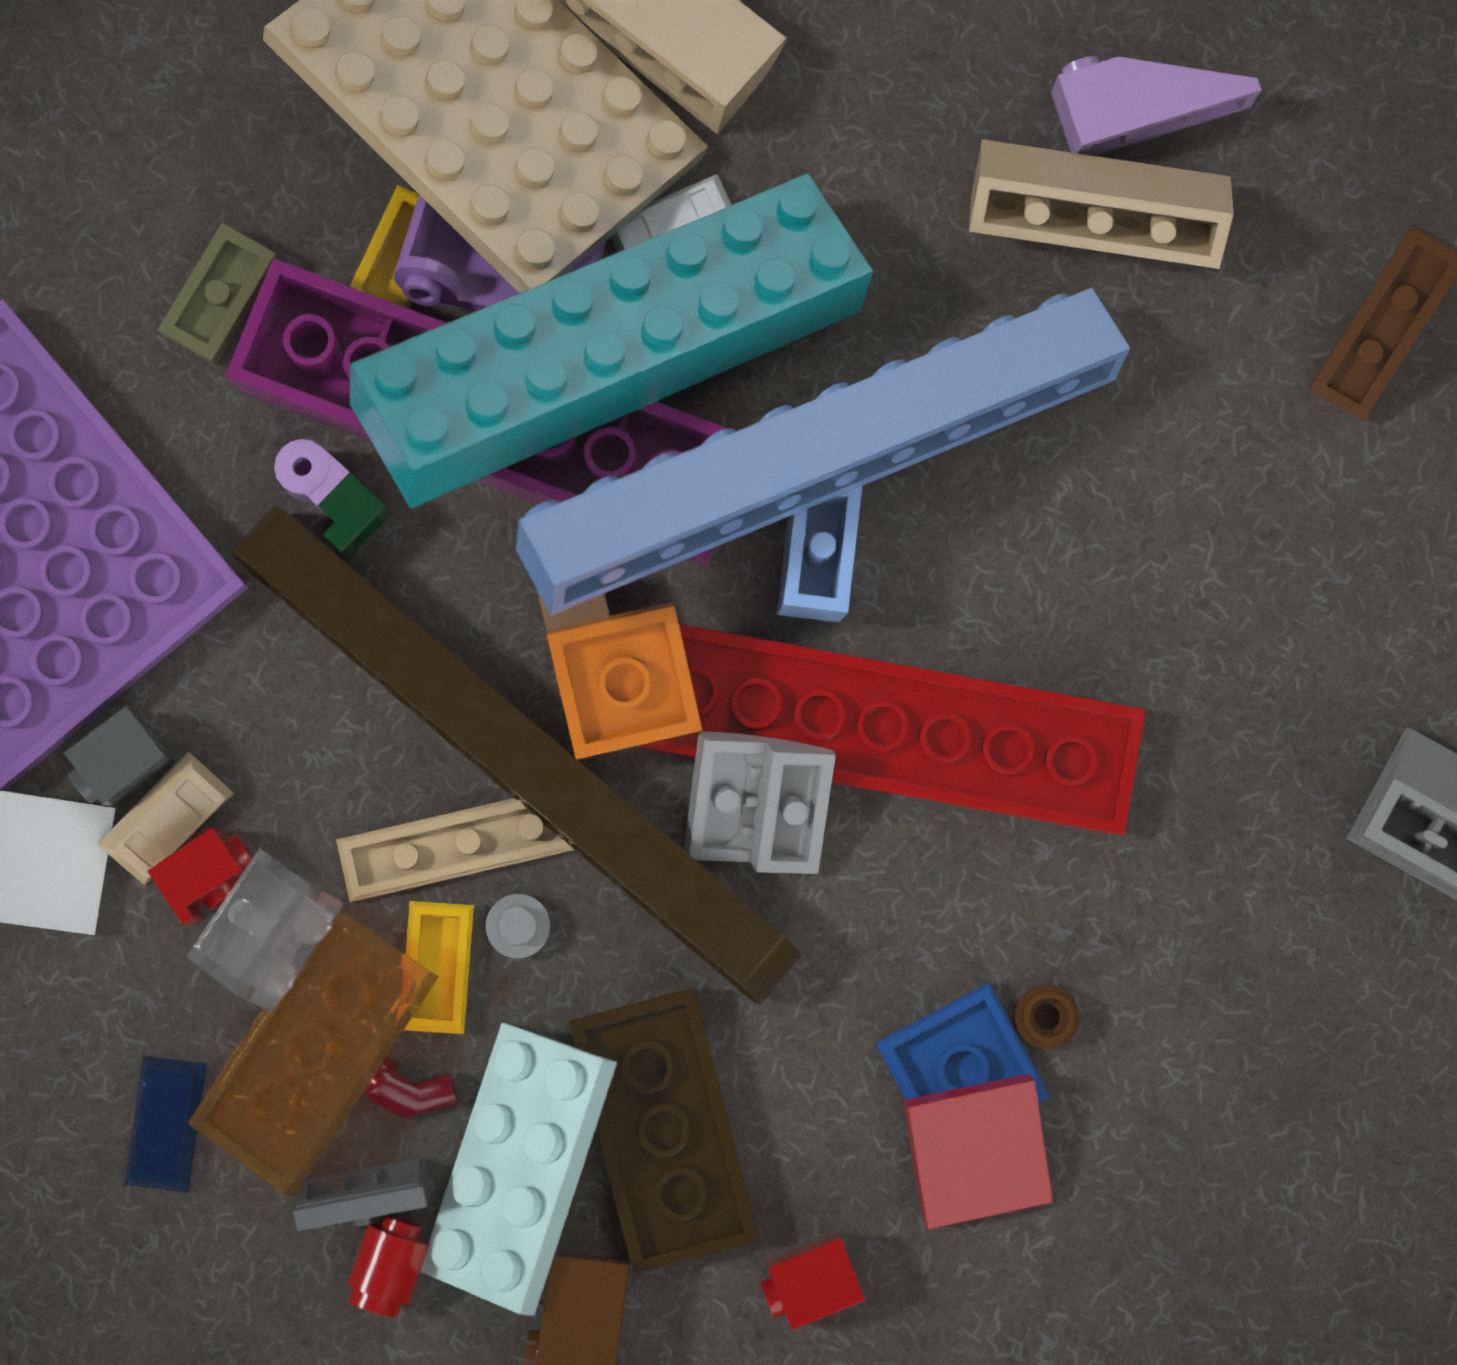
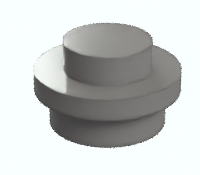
M512 894L503 897L493 905L486 919V933L489 942L499 953L511 958H526L534 955L545 945L550 934L551 926L547 910L538 900L524 894Z

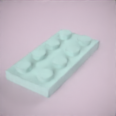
M501 1023L420 1272L515 1313L535 1315L617 1062L526 1029Z

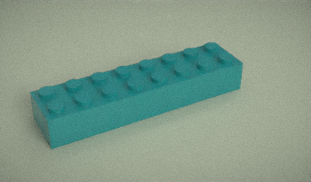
M805 174L350 364V405L411 509L859 313L873 270L810 175Z

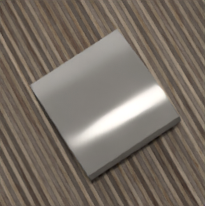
M699 731L683 850L695 860L751 862L756 872L818 874L836 754L830 749L794 741L745 734Z

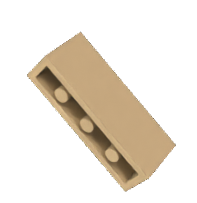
M559 0L609 50L716 134L722 130L761 83L786 41L784 35L739 0Z

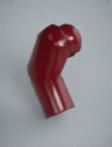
M387 1057L375 1058L364 1068L365 1081L363 1083V1090L368 1099L401 1118H411L459 1104L451 1073L414 1083L401 1075L395 1065V1061Z

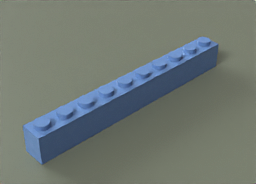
M1093 288L1070 297L1066 293H1061L1046 300L1037 310L1015 318L1013 315L1003 316L989 324L983 332L964 340H960L958 337L946 339L933 347L927 355L907 363L904 360L889 362L878 369L870 378L849 385L847 382L835 384L824 390L817 399L796 408L790 405L778 407L767 413L759 423L739 431L731 428L721 430L706 439L702 446L678 455L675 452H668L659 455L647 463L643 470L620 479L617 476L602 478L590 485L583 494L559 503L557 500H549L538 504L529 510L524 518L519 519L516 551L550 615H553L1115 381L1130 347Z

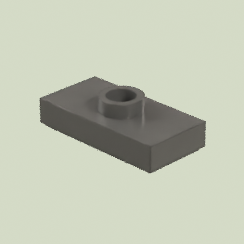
M411 1159L301 1180L297 1184L293 1206L297 1231L345 1222L353 1226H364L381 1220L387 1214L427 1207L429 1178L425 1159Z

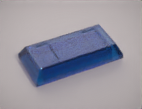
M143 1056L124 1185L189 1193L207 1069L206 1063Z

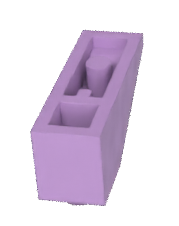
M1089 56L1066 65L1062 69L1063 74L1057 76L1051 94L1071 153L1095 156L1251 108L1261 92L1258 78L1124 57H1115L1099 62L1097 56Z

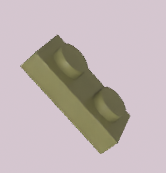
M221 223L157 330L162 336L216 366L254 304L272 259L280 260L278 255L233 228Z

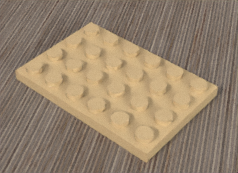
M299 0L264 26L263 41L519 293L567 274L693 168L704 157L708 146L559 0Z

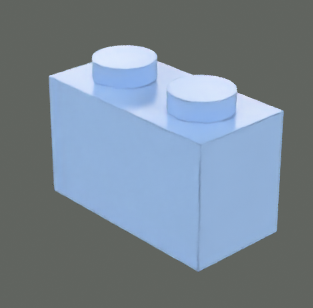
M862 486L788 516L776 615L839 623L848 613Z

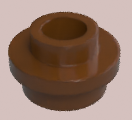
M1040 985L1029 989L1021 996L1015 1008L1014 1020L1018 1033L1028 1044L1039 1049H1056L1067 1044L1073 1038L1079 1026V1009L1075 1000L1067 991L1057 986ZM1045 1004L1053 1006L1058 1013L1056 1025L1048 1030L1041 1029L1035 1022L1036 1010Z

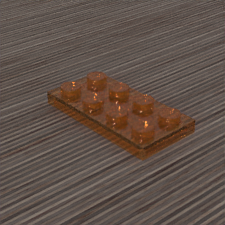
M331 905L188 1124L283 1195L295 1197L439 976L343 910Z

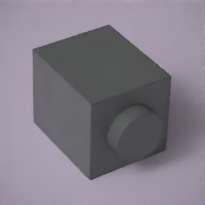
M128 706L123 707L64 752V755L74 766V769L67 775L78 792L90 804L99 799L103 805L114 808L176 761L141 714Z

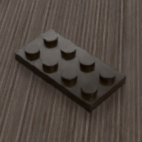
M694 987L569 1020L576 1048L617 1062L596 1130L633 1274L637 1275L759 1242L760 1238Z

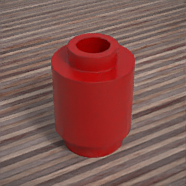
M388 1214L384 1215L382 1224L372 1223L367 1225L348 1280V1285L353 1287L348 1300L349 1303L378 1315L391 1318L398 1317L402 1304L410 1303L430 1245L427 1240L419 1237L422 1226L404 1218Z

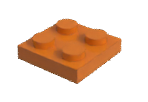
M673 602L546 630L576 759L702 731Z

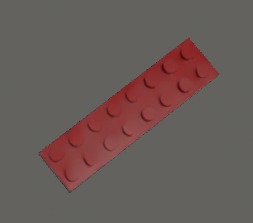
M679 624L702 731L769 737L833 750L836 754L832 776L833 784L1110 835H1125L1146 709ZM699 732L633 747L695 758Z

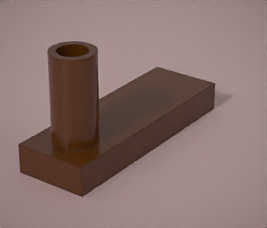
M1412 223L1310 384L1309 390L1364 421L1457 278V248Z

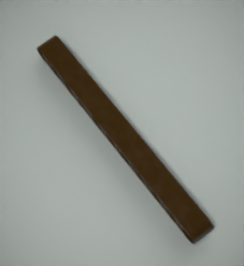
M274 505L231 551L232 556L254 578L515 800H520L528 812L538 816L549 830L560 839H563L576 853L748 999L760 1005L801 957L800 951L782 933L284 510Z

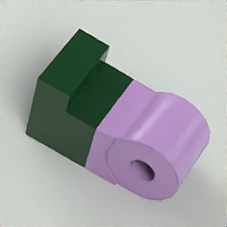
M305 439L291 441L282 447L276 456L274 469L278 481L291 496L299 501L312 502L334 522L323 536L348 560L392 516L389 509L322 446L314 441Z

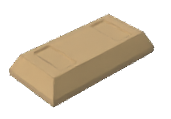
M188 751L97 844L145 885L151 879L147 870L183 847L235 793Z

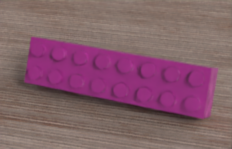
M273 258L225 377L240 393L372 442L350 405V364L448 323ZM654 402L475 481L537 505L549 500H557L561 503L583 494L590 485L608 476H617L619 479L643 470L647 463L659 455L668 452H675L680 455L702 446L704 441L711 435L728 428L659 402ZM716 547L685 560L708 569Z

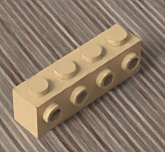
M982 139L971 197L969 232L1220 269L1234 215L1231 176Z

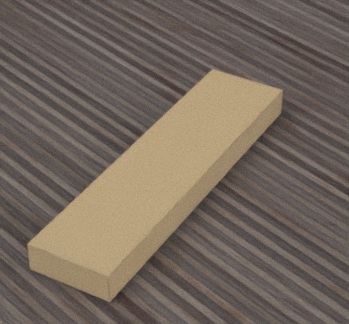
M514 798L336 839L350 902L574 850L563 839H560L549 830L538 816L528 812L520 800H515Z

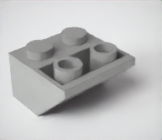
M1408 727L1403 732L1346 839L1457 900V754Z

